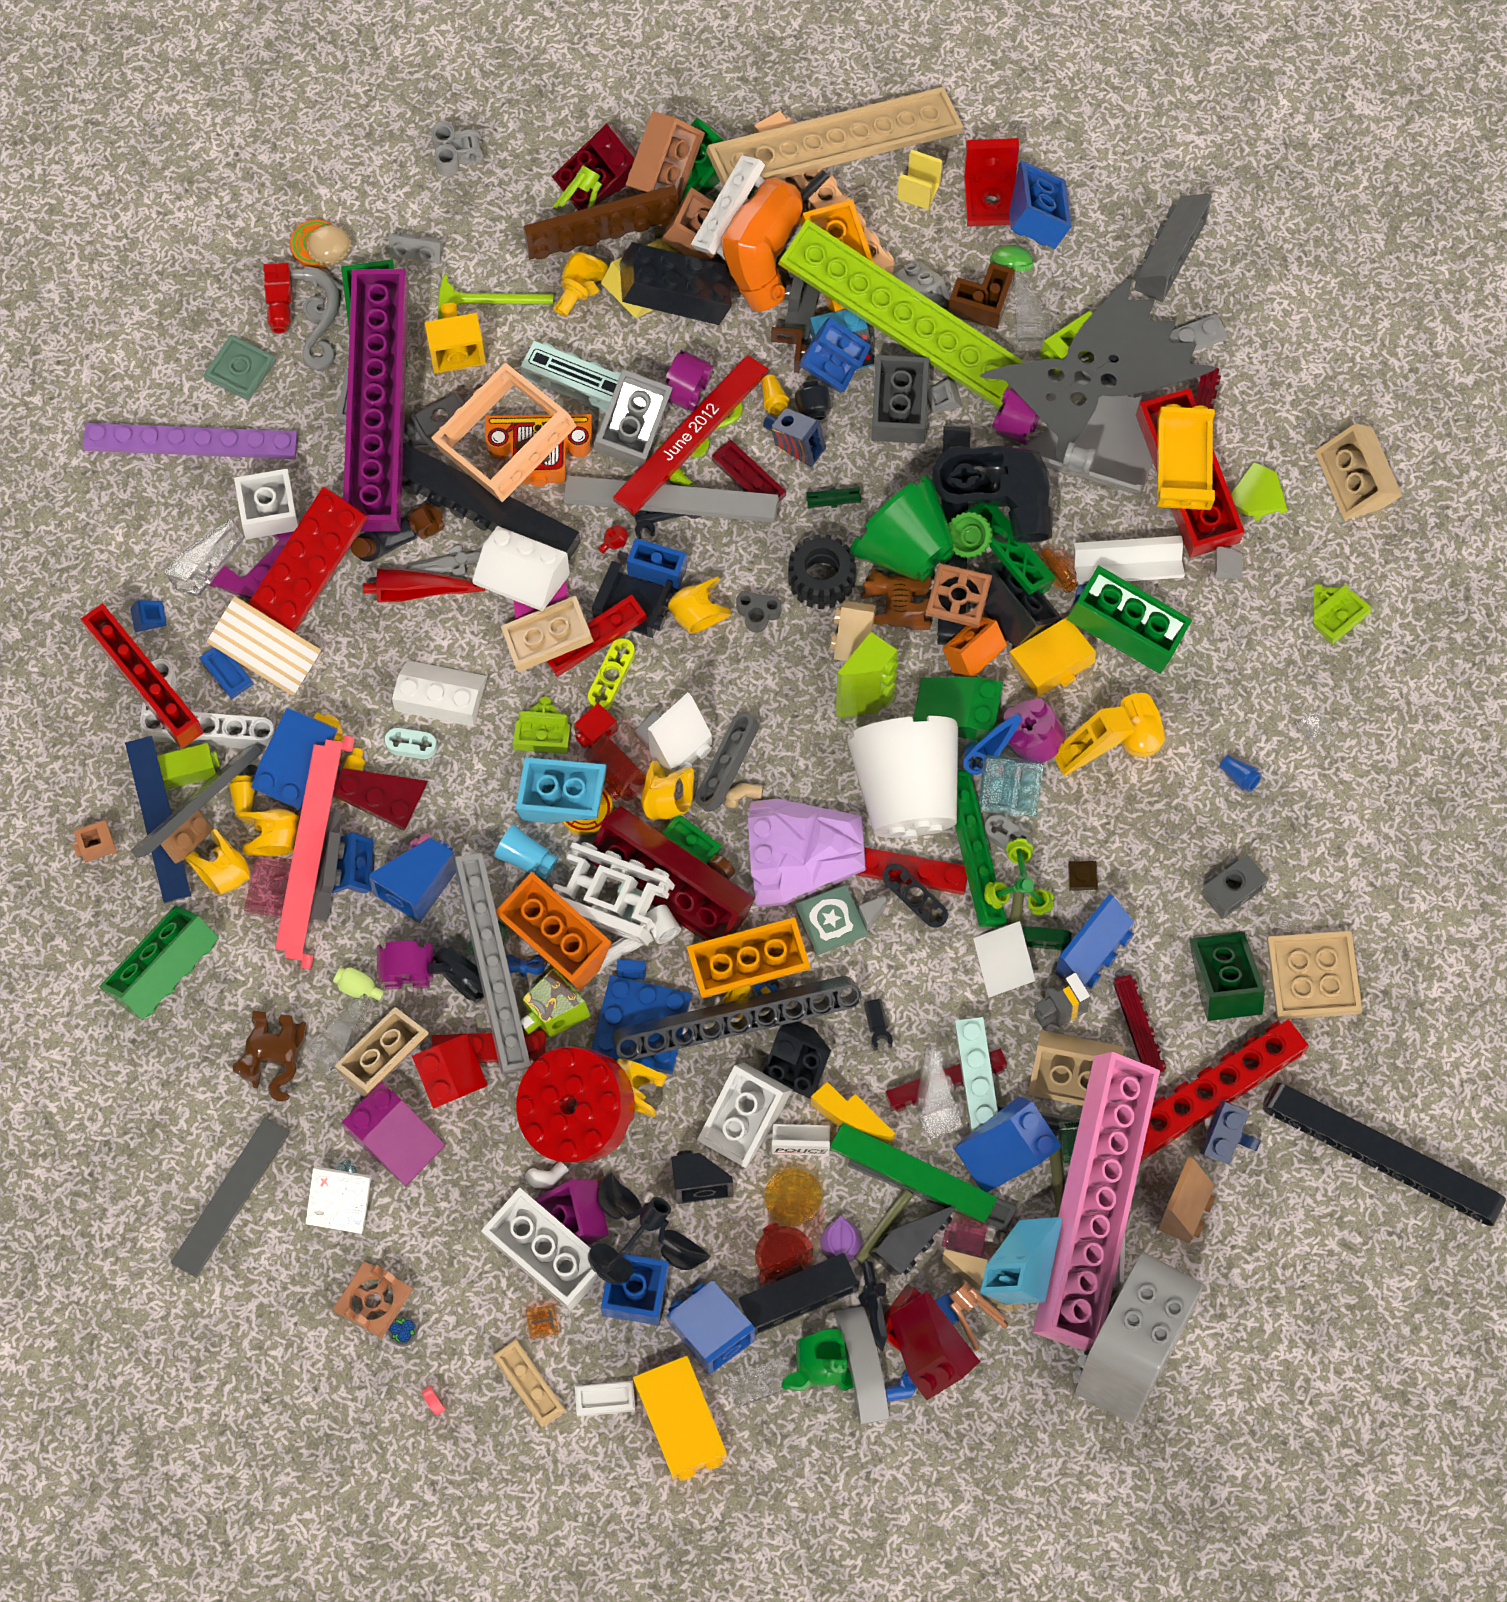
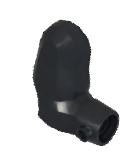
M959 446L951 447L939 456L933 467L932 481L936 492L946 502L958 505L986 504L996 507L1008 506L1010 509L1008 515L1014 541L1035 543L1052 538V488L1049 472L1039 452L1007 446L974 448Z

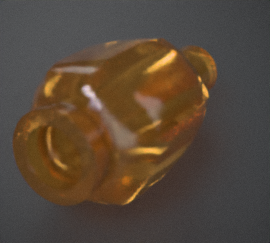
M1050 548L1044 549L1041 552V556L1046 561L1045 565L1056 577L1053 585L1065 593L1073 591L1078 586V582L1076 581L1077 573L1071 563L1063 556L1054 555Z

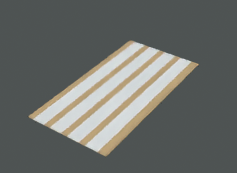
M236 596L233 597L206 641L290 695H295L322 651Z

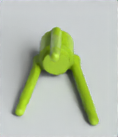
M582 165L574 180L561 194L553 208L563 207L578 187L586 192L590 188L593 189L588 208L594 207L597 193L602 186L601 183L597 182L600 175Z

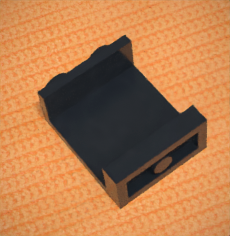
M611 561L593 602L592 616L594 618L598 617L632 595L646 613L648 619L630 631L653 638L656 630H662L666 616H663L666 607L668 608L669 601L675 594L672 582L667 580L664 587L624 574L622 572V564Z

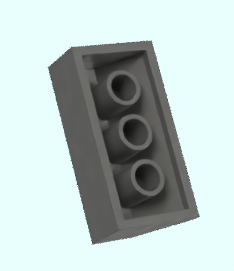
M1206 193L1181 196L1177 205H1171L1166 216L1168 219L1166 225L1161 224L1155 236L1157 239L1155 245H1149L1144 255V259H1146L1144 265H1138L1133 275V279L1136 280L1134 290L1163 303L1207 222L1212 195Z

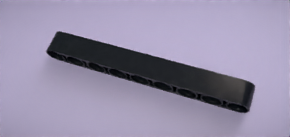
M943 426L942 453L951 447H970V427ZM941 497V506L948 526L953 518L968 510L969 504L958 505L946 502ZM954 552V555L945 564L967 569V557L963 558ZM959 577L948 579L942 586L951 587L953 584L958 583ZM955 588L952 590L951 596L955 600L961 601L966 598V591L962 588ZM938 595L941 605L946 611L950 612L952 602L948 596ZM966 603L960 605L958 614L966 613ZM938 619L937 645H946L966 625Z
M839 976L621 1027L614 1032L612 1043L621 1059L634 1060L852 1009L860 1003L862 993L851 977ZM852 988L849 995L841 996L844 989ZM820 994L825 995L821 1002H813L816 996ZM798 1001L794 1008L786 1009L789 1002ZM762 1008H770L766 1015H758ZM743 1014L739 1021L731 1022L734 1015ZM707 1021H716L711 1028H703ZM680 1027H688L684 1034H676ZM652 1034H661L656 1041H648L649 1036ZM633 1040L629 1047H620L623 1041Z
M1275 1083L1263 1106L1264 1112L1272 1116L1274 1114V1118L1296 1129L1300 1127V1131L1323 1143L1326 1141L1325 1144L1347 1155L1351 1153V1157L1374 1169L1378 1167V1171L1400 1182L1404 1180V1184L1425 1195L1430 1193L1429 1197L1451 1208L1455 1206V1210L1479 1222L1482 1220L1481 1223L1484 1225L1494 1226L1504 1207L1506 1198L1497 1191L1285 1084Z

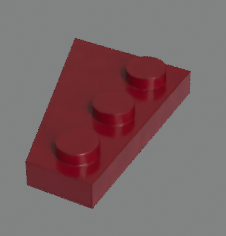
M342 768L335 782L333 797L404 831L428 781Z

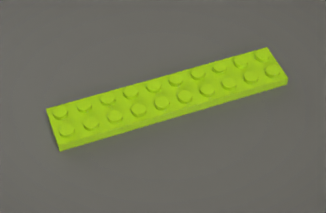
M807 219L780 259L778 263L780 266L917 356L929 358V364L996 408H1001L1003 405L1001 402L1006 388L1011 386L1004 380L982 378L980 375L995 368L1024 363L1023 360Z

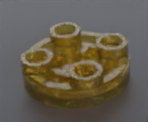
M788 1168L779 1171L769 1180L765 1189V1205L773 1220L787 1226H800L811 1222L820 1210L822 1203L821 1187L816 1178L809 1172L798 1168Z

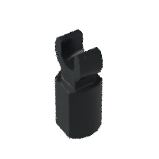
M882 999L865 1002L863 1005L869 1031L873 1032L871 1040L873 1050H878L877 1041L879 1039H885L888 1048H891L893 1038L886 1031L888 1023Z

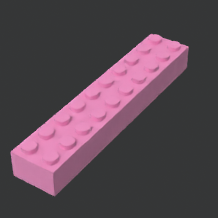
M1114 1052L1097 1055L1093 1059L1058 1216L1063 1219L1046 1301L1038 1305L1032 1332L1080 1350L1092 1348L1107 1317L1160 1073L1158 1069Z

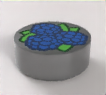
M407 1316L396 1317L388 1328L389 1338L397 1346H409L417 1338V1326Z

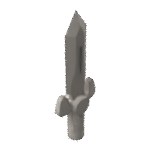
M458 545L449 549L450 555L410 563L405 569L440 573L459 566V568L453 570V574L461 576L466 574L465 567L468 564L479 561L481 551L465 554Z

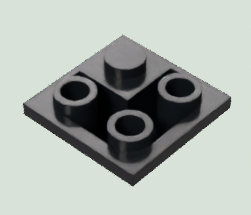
M800 1021L784 1024L777 1032L763 1073L789 1087L792 1091L811 1099V1096L818 1089L832 1051L815 1028Z

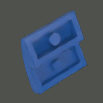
M827 318L811 341L798 366L839 393L845 392L855 370L861 368L872 345L832 318Z

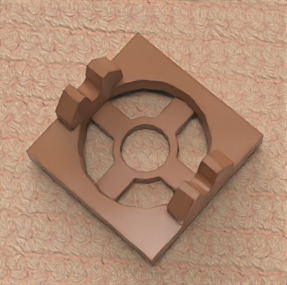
M939 563L926 616L979 628L984 607L986 606L992 575ZM959 577L958 583L953 584L951 587L942 586L948 579ZM967 579L977 586L979 594L969 591V588L966 586ZM962 588L966 591L967 596L964 600L957 601L951 596L952 590ZM938 595L948 596L952 602L950 612L946 611L941 605ZM967 601L977 603V606L970 612L958 614L960 605L965 604Z
M364 1261L336 1303L333 1311L382 1339L413 1289L399 1281L389 1271H384L378 1265L372 1266ZM368 1280H381L376 1289L366 1292L359 1288L362 1283ZM389 1285L393 1291L392 1305L385 1302V1296L383 1295ZM372 1294L381 1296V1302L376 1308H368L366 1305L367 1298ZM353 1295L362 1300L363 1309L360 1314H356L352 1308ZM385 1312L383 1316L377 1319L367 1320L371 1313Z

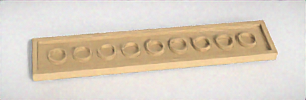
M944 87L711 144L707 146L706 152L724 187L742 155L759 159L765 164L760 174L764 180L775 177L783 179L961 134L964 127Z

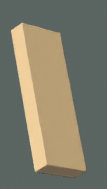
M514 1340L492 1355L541 1428L566 1412L517 1340Z

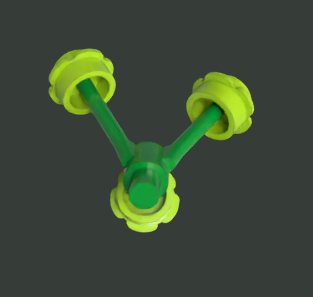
M1024 838L1010 841L1006 846V855L1011 862L1019 864L1020 877L1016 878L1014 885L1007 887L1002 882H989L984 892L986 902L992 905L993 908L999 909L1003 906L1002 904L1009 901L1010 893L1016 891L1019 893H1029L1028 907L1032 909V913L1038 916L1043 915L1045 912L1049 913L1054 907L1053 894L1044 889L1034 890L1033 881L1026 872L1025 863L1031 858V853L1033 852L1032 844L1028 843Z

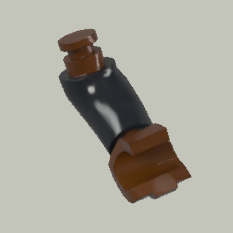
M427 503L409 511V521L406 516L401 517L400 531H365L360 534L351 544V551L362 561L371 562L377 560L390 551L417 539L415 532H417L421 539H426L442 531L445 527L442 520L443 515L439 508H435L431 503Z

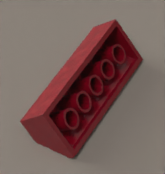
M622 806L618 807L603 820L593 843L598 852L605 854L606 851H611L621 856L623 861L636 860L644 864L645 869L653 871L654 868H657L670 875L669 879L674 883L675 887L673 890L668 891L669 896L667 899L655 895L651 902L654 907L667 905L680 925L704 941L736 933L750 911L755 900L753 896ZM588 860L589 862H591L592 864H594V865L597 866V867H599V865H601V864H599V863H596V862H593V861ZM631 876L638 882L636 888L644 891L648 881Z

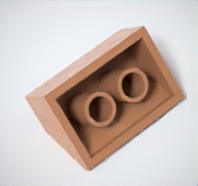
M652 111L632 169L629 172L626 186L641 193H646L675 185L679 206L705 132L675 117Z

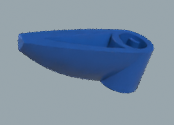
M1019 713L1000 723L979 742H971L965 747L963 762L967 772L974 775L982 774L986 768V760L998 757L1023 719ZM973 756V757L976 758V757L980 756L981 759H980V760H978V759L972 760L971 757Z

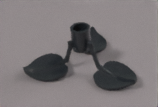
M610 1173L603 1180L597 1193V1201L602 1211L609 1217L617 1220L624 1217L627 1221H630L640 1215L641 1226L619 1254L613 1247L607 1244L598 1243L591 1247L588 1252V1261L592 1270L601 1279L611 1284H622L630 1279L633 1274V1266L622 1257L644 1230L654 1231L660 1228L658 1242L663 1245L660 1250L666 1261H669V1264L677 1269L691 1270L709 1260L711 1256L686 1236L674 1230H665L669 1223L666 1218L671 1213V1207L666 1200L654 1197L642 1207L638 1198L622 1185L613 1173Z

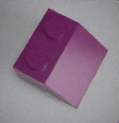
M571 1179L534 1199L586 1245L609 1235L605 1214L597 1201L599 1189L597 1180Z

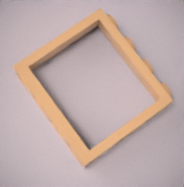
M504 363L481 388L474 392L473 396L462 407L456 410L455 414L439 428V431L431 439L444 455L503 502L572 432L576 424L567 411L507 363ZM515 386L550 414L552 418L490 480L456 452L453 447Z

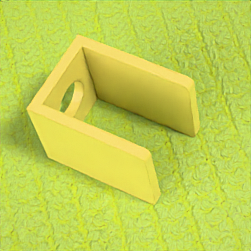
M911 150L909 153L908 175L900 174L898 179L897 199L929 210L941 183L942 160Z

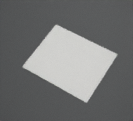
M1020 921L973 938L988 998L1035 981Z

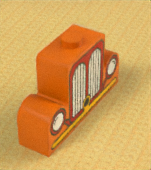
M569 414L576 427L549 454L550 461L539 464L521 484L542 487L547 483H564L566 481V454L570 453L574 457L581 458L587 456L592 451V414ZM485 416V440L488 453L497 459L506 458L510 454L512 458L517 453L514 443L534 436L552 416Z

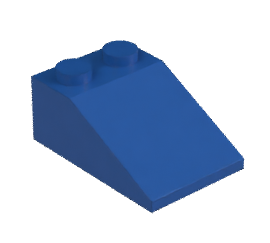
M1021 160L1018 165L1009 211L1011 230L1020 236H1026L1035 240L1042 246L1047 245L1056 249L1072 227L1066 181Z
M286 708L259 763L251 788L301 810L314 744L325 746L326 739L334 741L338 729L293 708Z
M1018 1096L954 1146L953 1149L978 1187L985 1192H989L1039 1165L1062 1146L1033 1101Z

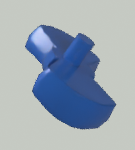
M514 955L506 956L510 973L521 972V976L526 977L527 972L539 975L545 970V961L541 956L530 960H521Z

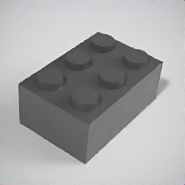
M876 355L871 441L924 444L929 358Z

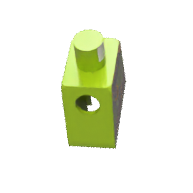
M554 968L524 996L523 1002L529 1014L520 1019L522 1029L527 1035L541 1027L548 1036L554 1037L586 1020L591 1015L585 1001Z

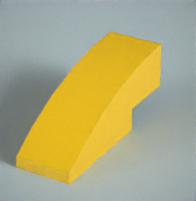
M826 1082L811 1096V1105L841 1127L842 1123H845L886 1144L891 1145L895 1141V1132L856 1094L846 1101Z

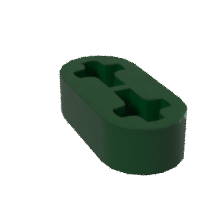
M1032 926L1022 927L1027 947L1065 950L1072 941L1073 934L1067 930Z

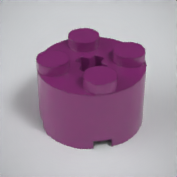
M681 349L665 377L667 378V386L673 387L668 402L687 411H694L700 401L699 396L702 389L706 390L712 377L710 374L714 366L710 362Z
M1007 387L1001 401L1005 403L1003 411L996 414L992 428L997 429L996 434L1028 445L1030 440L1026 439V436L1029 434V431H1035L1040 417L1013 388Z
M1035 698L1021 702L1004 713V721L1016 713H1019L1023 718L1008 742L1020 759L1027 760L1033 764H1039L1057 755L1059 752L1058 748L1061 743L1064 744L1066 738L1065 728L1053 709L1042 699Z
M418 941L386 942V948L384 949L380 944L377 945V981L385 984V989H401L402 984L413 983V988L417 989L430 987V982L433 981V974L427 972V966L429 963H433L432 944L425 942L424 948L418 947Z

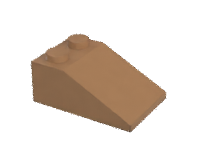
M1189 1156L1158 1230L1190 1244L1193 1236L1199 1238L1205 1224L1204 1221L1200 1220L1204 1210L1210 1213L1216 1196L1211 1195L1214 1184L1198 1163Z

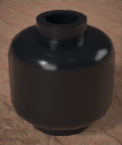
M818 381L803 383V388H800L795 393L797 412L815 420L825 419L826 414L831 411L828 388L818 385Z

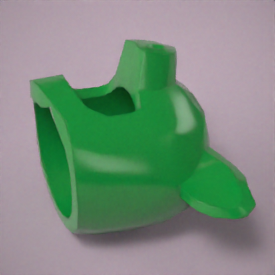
M827 1329L796 1341L797 1372L790 1373L784 1377L781 1383V1387L784 1390L804 1391L810 1385L819 1388L836 1385L843 1391L854 1387L851 1373L847 1371V1351L844 1333L837 1329Z

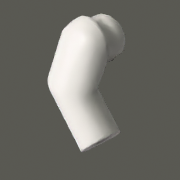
M558 1162L550 1171L537 1170L536 1168L529 1169L525 1174V1179L533 1188L551 1189L569 1170L562 1162Z

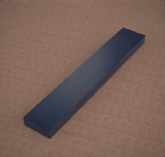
M152 736L125 742L147 835L172 814ZM160 844L151 853L164 904L192 897L183 860L175 864Z

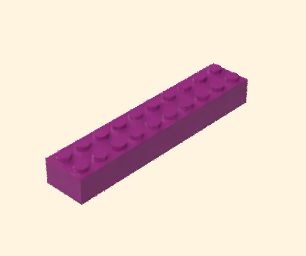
M352 269L343 499L369 516L360 531H400L409 295V280L405 269Z

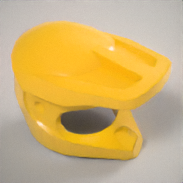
M718 576L698 585L684 587L670 599L668 604L669 610L674 619L688 633L700 632L732 616L729 608L713 604L708 600L712 595L710 591L721 580Z
M1134 693L1126 696L1121 700L1120 707H1124L1135 731L1120 744L1124 751L1131 756L1147 757L1153 755L1160 750L1165 741V730L1160 713L1151 696L1147 693Z
M657 760L651 762L641 796L642 809L649 819H670L688 812L693 799L694 769L684 767L669 774L667 777ZM680 778L683 784V796L679 800H675V785Z
M276 808L263 812H240L238 814L240 820L248 824H254L256 830L262 831L259 837L252 842L244 844L243 855L283 856L293 853L300 820L296 813Z
M214 828L211 830V835L217 846L213 849L217 860L213 862L199 858V854L196 852L190 853L185 859L201 880L215 894L222 895L239 888L243 883L249 881L250 870L241 853L234 849L221 833Z
M618 1059L616 1062L626 1072L632 1085L635 1099L634 1111L655 1118L657 1112L653 1107L644 1102L646 1096L638 1091L640 1086L647 1084L663 1086L667 1076L634 1061Z

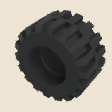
M820 534L814 535L813 540L807 537L803 539V545L798 543L795 546V552L792 551L790 554L788 583L791 586V592L793 595L797 594V600L801 603L806 600L807 606L811 608L814 604H818V609H824L826 604H829V608L835 607V601H838L840 604L843 603L845 595L849 597L852 593V587L855 585V557L850 553V547L847 544L842 546V540L836 538L835 541L831 540V535H826L825 538H820ZM826 563L834 567L837 573L830 579L818 580L811 577L807 570L814 564Z

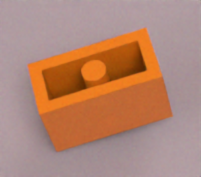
M982 617L979 628L972 626L964 627L942 649L953 674L963 677H974L990 661L996 658L1007 645L997 621Z

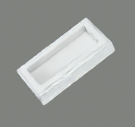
M633 1381L575 1386L577 1417L635 1411Z

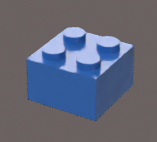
M625 1254L622 1258L632 1264L633 1274L627 1282L622 1284L605 1282L601 1303L602 1316L659 1326L669 1275V1261Z

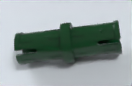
M859 486L842 489L829 487V490L806 492L808 509L825 506L837 508V505L861 503Z

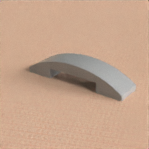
M864 1307L835 1311L838 1330L845 1335L847 1360L855 1390L854 1401L859 1423L864 1425L888 1420V1404L881 1365Z

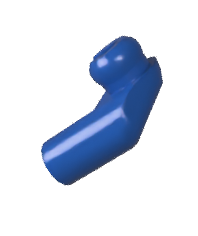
M907 1369L896 1386L885 1387L887 1402L911 1398L914 1395L917 1387L909 1378Z

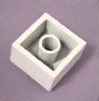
M288 469L234 478L246 540L295 531L298 522Z

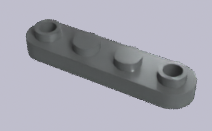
M741 713L732 720L696 793V803L704 811L711 812L721 806L757 734L759 723L750 713Z

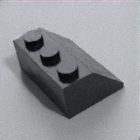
M1002 562L988 564L980 571V573L992 575L984 608L988 612L989 618L997 621L999 627L1005 633L1007 641L1015 647L1063 620L1039 590L1029 595ZM1025 574L1026 578L1030 581L1031 584H1033L1032 581ZM971 581L967 587L972 593L979 594L977 586Z

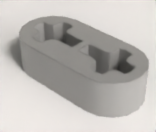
M994 815L987 819L984 828L986 837L1004 851H1006L1007 844L1013 841L1010 837L1014 840L1024 838L1028 843L1032 844L1031 836L1005 817ZM998 824H1001V830L1006 835H1004L1000 831H997L995 834L992 833L991 825L997 826Z

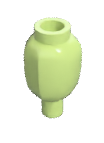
M340 967L333 980L334 983L338 984L340 991L358 999L372 997L381 1001L385 991L375 987V983L370 976L352 967L346 969Z

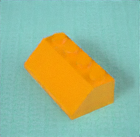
M853 199L802 214L800 220L801 227L808 219L873 262ZM824 295L829 313L846 310V308Z
M795 917L686 946L693 979L702 999L811 969Z

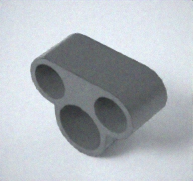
M742 592L736 598V610L740 615L745 616L746 628L751 632L759 633L766 629L769 620H776L781 616V601L774 596ZM742 602H749L750 604H749V605H742L741 603H742ZM775 606L776 609L770 610L768 607ZM753 614H760L764 617L760 622H753L749 619Z

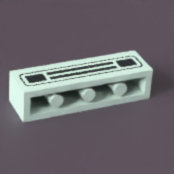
M536 341L532 343L520 366L522 376L528 381L607 412L621 374L618 371L606 370L596 362L589 363L581 360L571 352L564 353L556 350L555 347L548 343L541 344Z

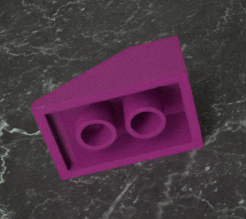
M382 1081L341 1122L344 1131L405 1187L446 1146Z

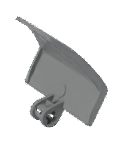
M1109 383L1108 385H1106V387H1113V386H1114L1112 383ZM1145 393L1136 398L1127 395L1099 397L1096 410L1074 443H1069L1067 451L1058 458H1055L1058 437L1050 428L1029 442L1028 445L1022 448L1019 446H1014L1013 448L1039 452L1046 468L1141 497L1153 460L1136 418V412L1140 402L1157 397Z

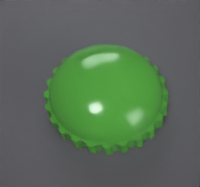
M1004 245L997 248L990 256L991 263L1008 267L1018 272L1034 267V260L1031 254L1021 246Z
M975 512L962 513L953 518L952 522L949 523V529L954 540L952 551L956 555H961L963 558H976L977 555H982L990 547L989 544L992 542L991 537L993 536L991 533L992 528H990V523L982 515H978Z

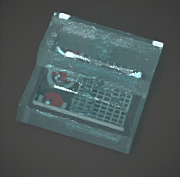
M984 755L978 803L979 810L982 812H1007L1010 816L1037 817L1043 763L1020 758Z

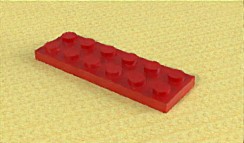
M323 486L248 605L295 633L369 516L329 488Z

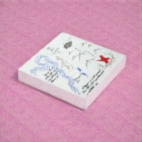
M315 1166L312 1173L306 1224L362 1234L365 1226L371 1176Z

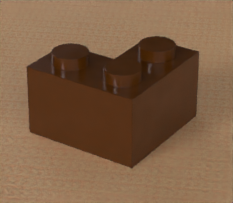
M990 262L983 284L957 277L949 299L948 312L956 317L998 329L1014 285L1015 270Z

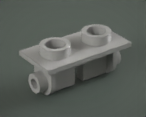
M400 231L397 234H389V256L440 264V251H443L444 241H440L439 238L421 236V239H418L416 235L404 234Z

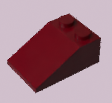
M928 1291L889 1316L909 1378L926 1400L931 1399L963 1379L981 1362Z

